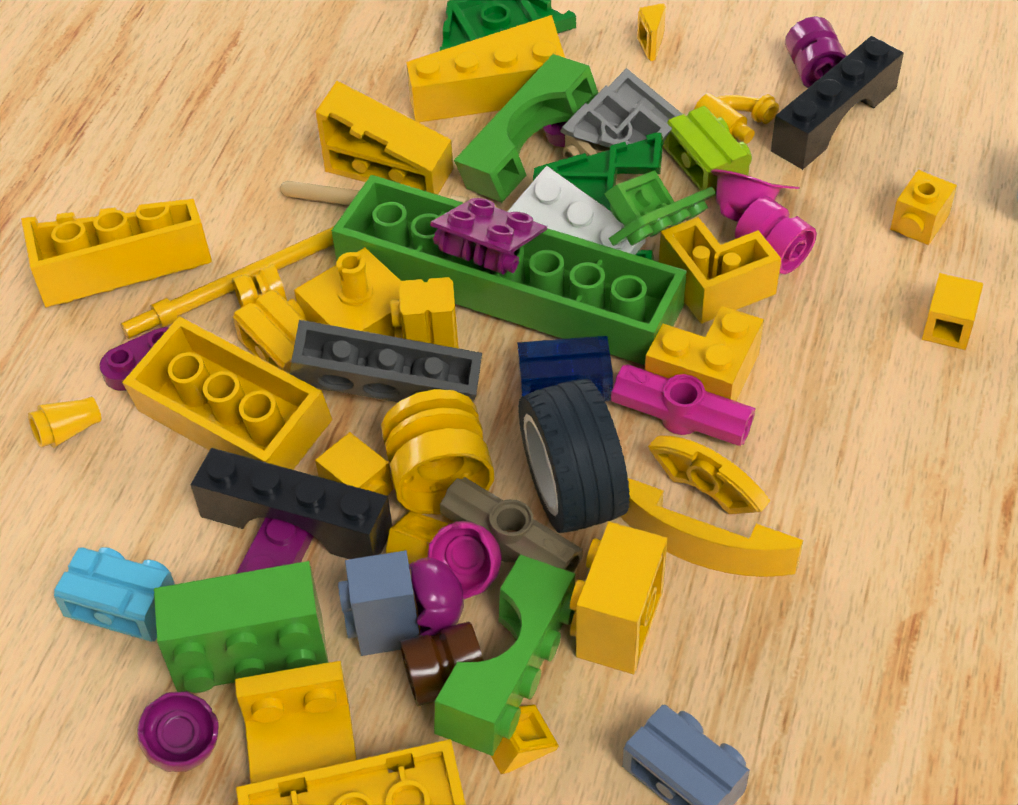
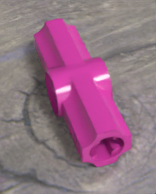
M628 364L626 366L622 365L616 377L611 395V401L660 418L664 427L674 434L686 435L697 431L740 447L744 445L749 435L756 410L754 407L705 391L702 382L692 375L681 374L666 378Z

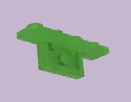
M655 170L617 184L604 194L610 202L612 214L619 222L623 223L624 228L608 239L613 246L626 240L633 246L648 236L653 237L666 228L676 226L684 220L689 221L708 209L705 201L714 196L716 192L713 187H709L674 202Z

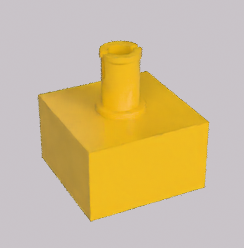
M366 248L358 252L342 254L338 258L336 265L294 289L296 301L304 311L307 321L395 337V330L402 329V327H393L391 315V300H399L398 284L401 283V280Z

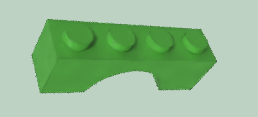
M552 54L455 158L454 162L466 189L502 203L527 176L519 157L520 150L527 139L544 126L568 122L585 103L589 104L598 94L590 66Z
M521 554L519 555L500 588L498 622L510 631L516 642L506 652L495 658L481 662H457L435 700L434 734L491 756L494 755L503 737L510 739L513 736L521 714L519 706L523 698L532 699L541 677V669H539L544 660L551 662L560 643L561 632L559 631L563 623L567 625L572 623L575 611L570 609V601L575 585V573Z

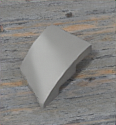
M626 68L609 87L606 85L589 104L585 103L568 120L560 132L606 147L621 142H626V145L645 140L646 135L662 133L664 145L666 138L672 130L667 121L682 115V113Z

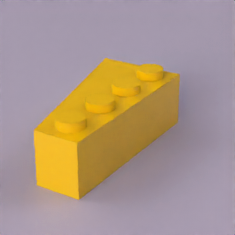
M552 15L407 61L409 95L415 121L420 123L500 111L552 54L565 58Z
M194 199L141 204L135 212L131 213L117 210L116 207L99 210L98 216L76 219L74 212L57 214V221L38 223L36 216L21 218L30 268L45 308L69 303L75 299L101 292H110L116 288L134 283L151 281L160 276L182 270H191L198 266L212 263Z

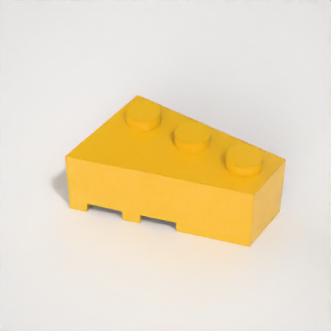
M339 81L335 82L315 111L325 172L366 182L370 175H374L438 195L454 169L451 139Z

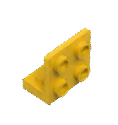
M341 660L235 679L236 696L246 727L251 784L357 760L348 691Z

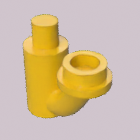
M707 93L699 99L694 108L697 109L705 106L716 118L721 117L725 120L730 134L735 139L748 144L753 139L755 131L747 126V118L737 111L752 112L751 118L754 121L768 124L778 113L779 104L775 102V98L770 94H766L759 99L742 95L715 97Z

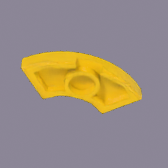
M663 435L657 436L648 446L651 453L673 482L685 483L696 487L716 500L728 514L762 512L771 501L756 482L724 456L704 445L681 437Z

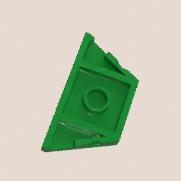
M551 0L447 1L446 21H444L442 31L443 42L439 51L550 15L553 17L557 33L576 28V15L570 10L561 14L552 9Z

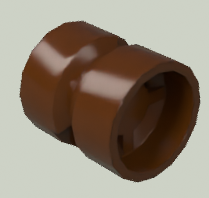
M469 621L443 628L438 641H435L428 634L400 641L404 666L417 706L436 700L457 662L484 661L474 628Z

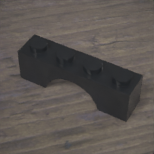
M870 36L775 115L771 152L802 170L828 148L837 126L856 103L861 101L875 108L897 89L904 52Z
M215 448L210 449L190 484L202 518L244 529L250 520L256 518L282 520L298 526L313 535L326 547L330 554L346 559L380 555L388 540L389 530L393 526L387 495Z

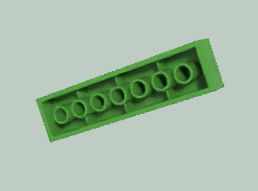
M370 175L331 230L336 261L342 254L358 252L366 248L401 281L422 279L424 282H427L431 278L450 277L453 280L454 299L457 305L645 365L646 354L662 324L674 326L684 306L686 270L548 228L545 232L514 251V255L519 257V264L514 273L507 271L505 274H500L485 268L484 263L481 266L476 265L474 257L470 261H466L462 257L459 258L439 250V245L433 242L437 228L430 226V223L463 204V202L374 175Z

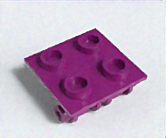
M472 198L430 223V226L437 228L433 242L439 245L440 251L459 258L462 257L466 261H470L474 257L476 265L481 266L484 263L485 268L500 274H505L507 271L514 273L519 264V257L514 255V251L547 230L546 225L533 221L532 216L523 212L504 211L496 208L492 201L484 198Z

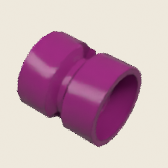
M823 17L805 18L790 28L786 35L785 46L795 64L803 85L807 88L847 56L831 23Z

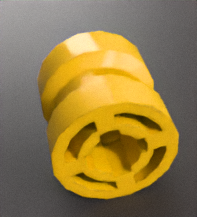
M274 265L261 268L257 275L248 276L243 274L232 278L233 287L241 308L250 302L256 303L257 298L272 289L277 291L287 301L282 281Z

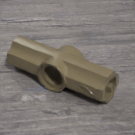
M466 477L463 479L457 478L447 489L446 495L440 503V513L454 522L469 521L486 528L492 533L500 546L501 561L516 562L521 554L575 573L583 557L582 548L534 520L531 509L525 503L511 499L503 501ZM505 530H515L517 532H506Z

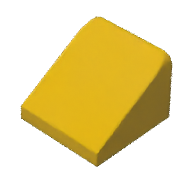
M664 3L641 7L638 11L637 39L650 61L656 60L664 36L666 5Z
M409 511L390 528L385 554L407 550L409 564L421 558L428 557L429 543L438 531L448 525V523Z
M535 704L519 707L521 714L513 736L510 739L503 737L494 755L491 756L500 774L516 770L557 750L559 747Z

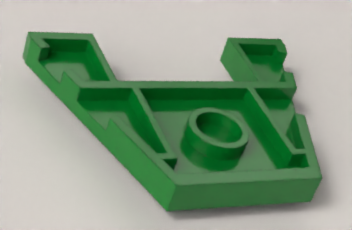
M662 133L646 135L645 140L626 145V142L610 146V150L586 156V153L535 167L533 181L548 166L611 211L610 202L604 193L616 185L617 174H646L654 170L657 174H661ZM639 250L635 254L654 260L652 250Z

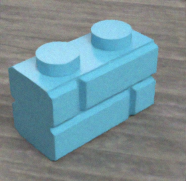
M81 547L78 548L69 563L68 572H64L54 589V598L64 617L153 642L157 638L154 588L175 585L171 572L157 561L144 560L140 564L126 560L119 552L111 548L102 547L97 552Z

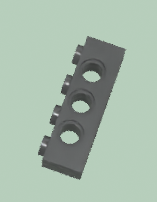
M299 320L290 374L315 388L399 402L415 393L434 389L454 390L468 396L474 402L477 395L482 353Z

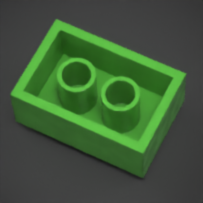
M310 561L154 588L157 643L177 692L201 693L212 689L214 686L235 683V679L329 663L322 613Z

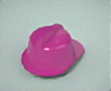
M711 170V173L718 177L716 202L720 206L721 214L723 217L736 222L739 221L745 210L758 198L768 196L775 200L782 188L800 189V187L768 183L732 171Z

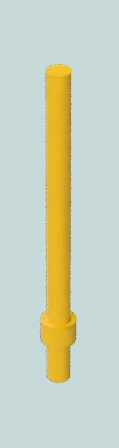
M334 226L171 301L165 298L151 304V310L121 323L126 337L130 339L158 325L164 328L173 324L178 318L177 316L234 291L232 278L243 274L248 276L257 275L261 268L274 265L278 271L334 245L331 231Z

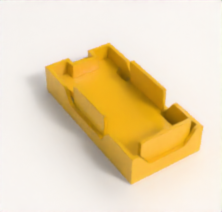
M451 739L236 787L238 805H466ZM388 769L393 770L395 772L388 773Z

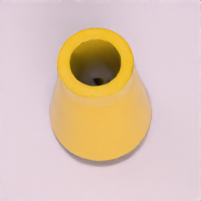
M92 396L82 400L38 405L37 411L28 413L32 433L41 448L48 445L55 448L102 420L99 407Z

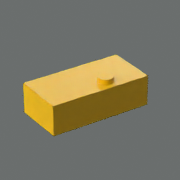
M180 316L122 382L139 412L210 451L211 448L292 470L295 469L333 420L321 390Z

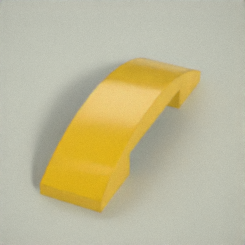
M628 478L630 504L627 513L620 517L631 528L667 537L666 552L692 564L729 574L776 577L794 575L796 573L803 545L802 539L757 523L750 538L738 535L663 508L664 490Z

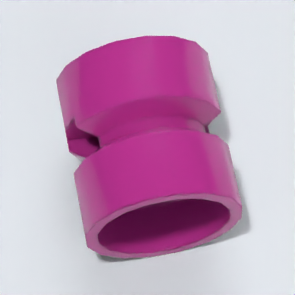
M763 196L754 201L739 219L735 229V239L759 230L781 257L780 273L788 274L798 268L807 258L816 241L817 232L813 226L800 217L789 218L790 214L787 208L771 197Z

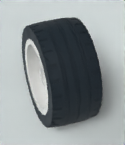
M589 379L574 380L536 390L522 396L519 399L518 413L525 455L541 505L554 529L558 533L578 531L579 529L614 520L626 514L630 504V491L625 459L613 419L595 384Z

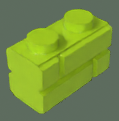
M705 106L689 111L687 116L682 114L667 121L672 130L664 142V148L701 191L713 187L716 192L718 177L711 173L713 169L732 171L744 175L749 174V166L752 161L749 147L742 141L737 142L730 134L725 120L721 117L716 118Z

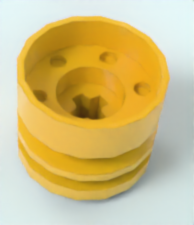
M434 389L419 392L399 401L386 413L381 423L383 441L386 446L387 458L390 462L397 500L406 509L419 514H441L440 503L444 499L447 489L457 478L463 479L466 477L489 491L494 482V467L488 446L483 440V429L479 422L477 407L468 396L454 390Z

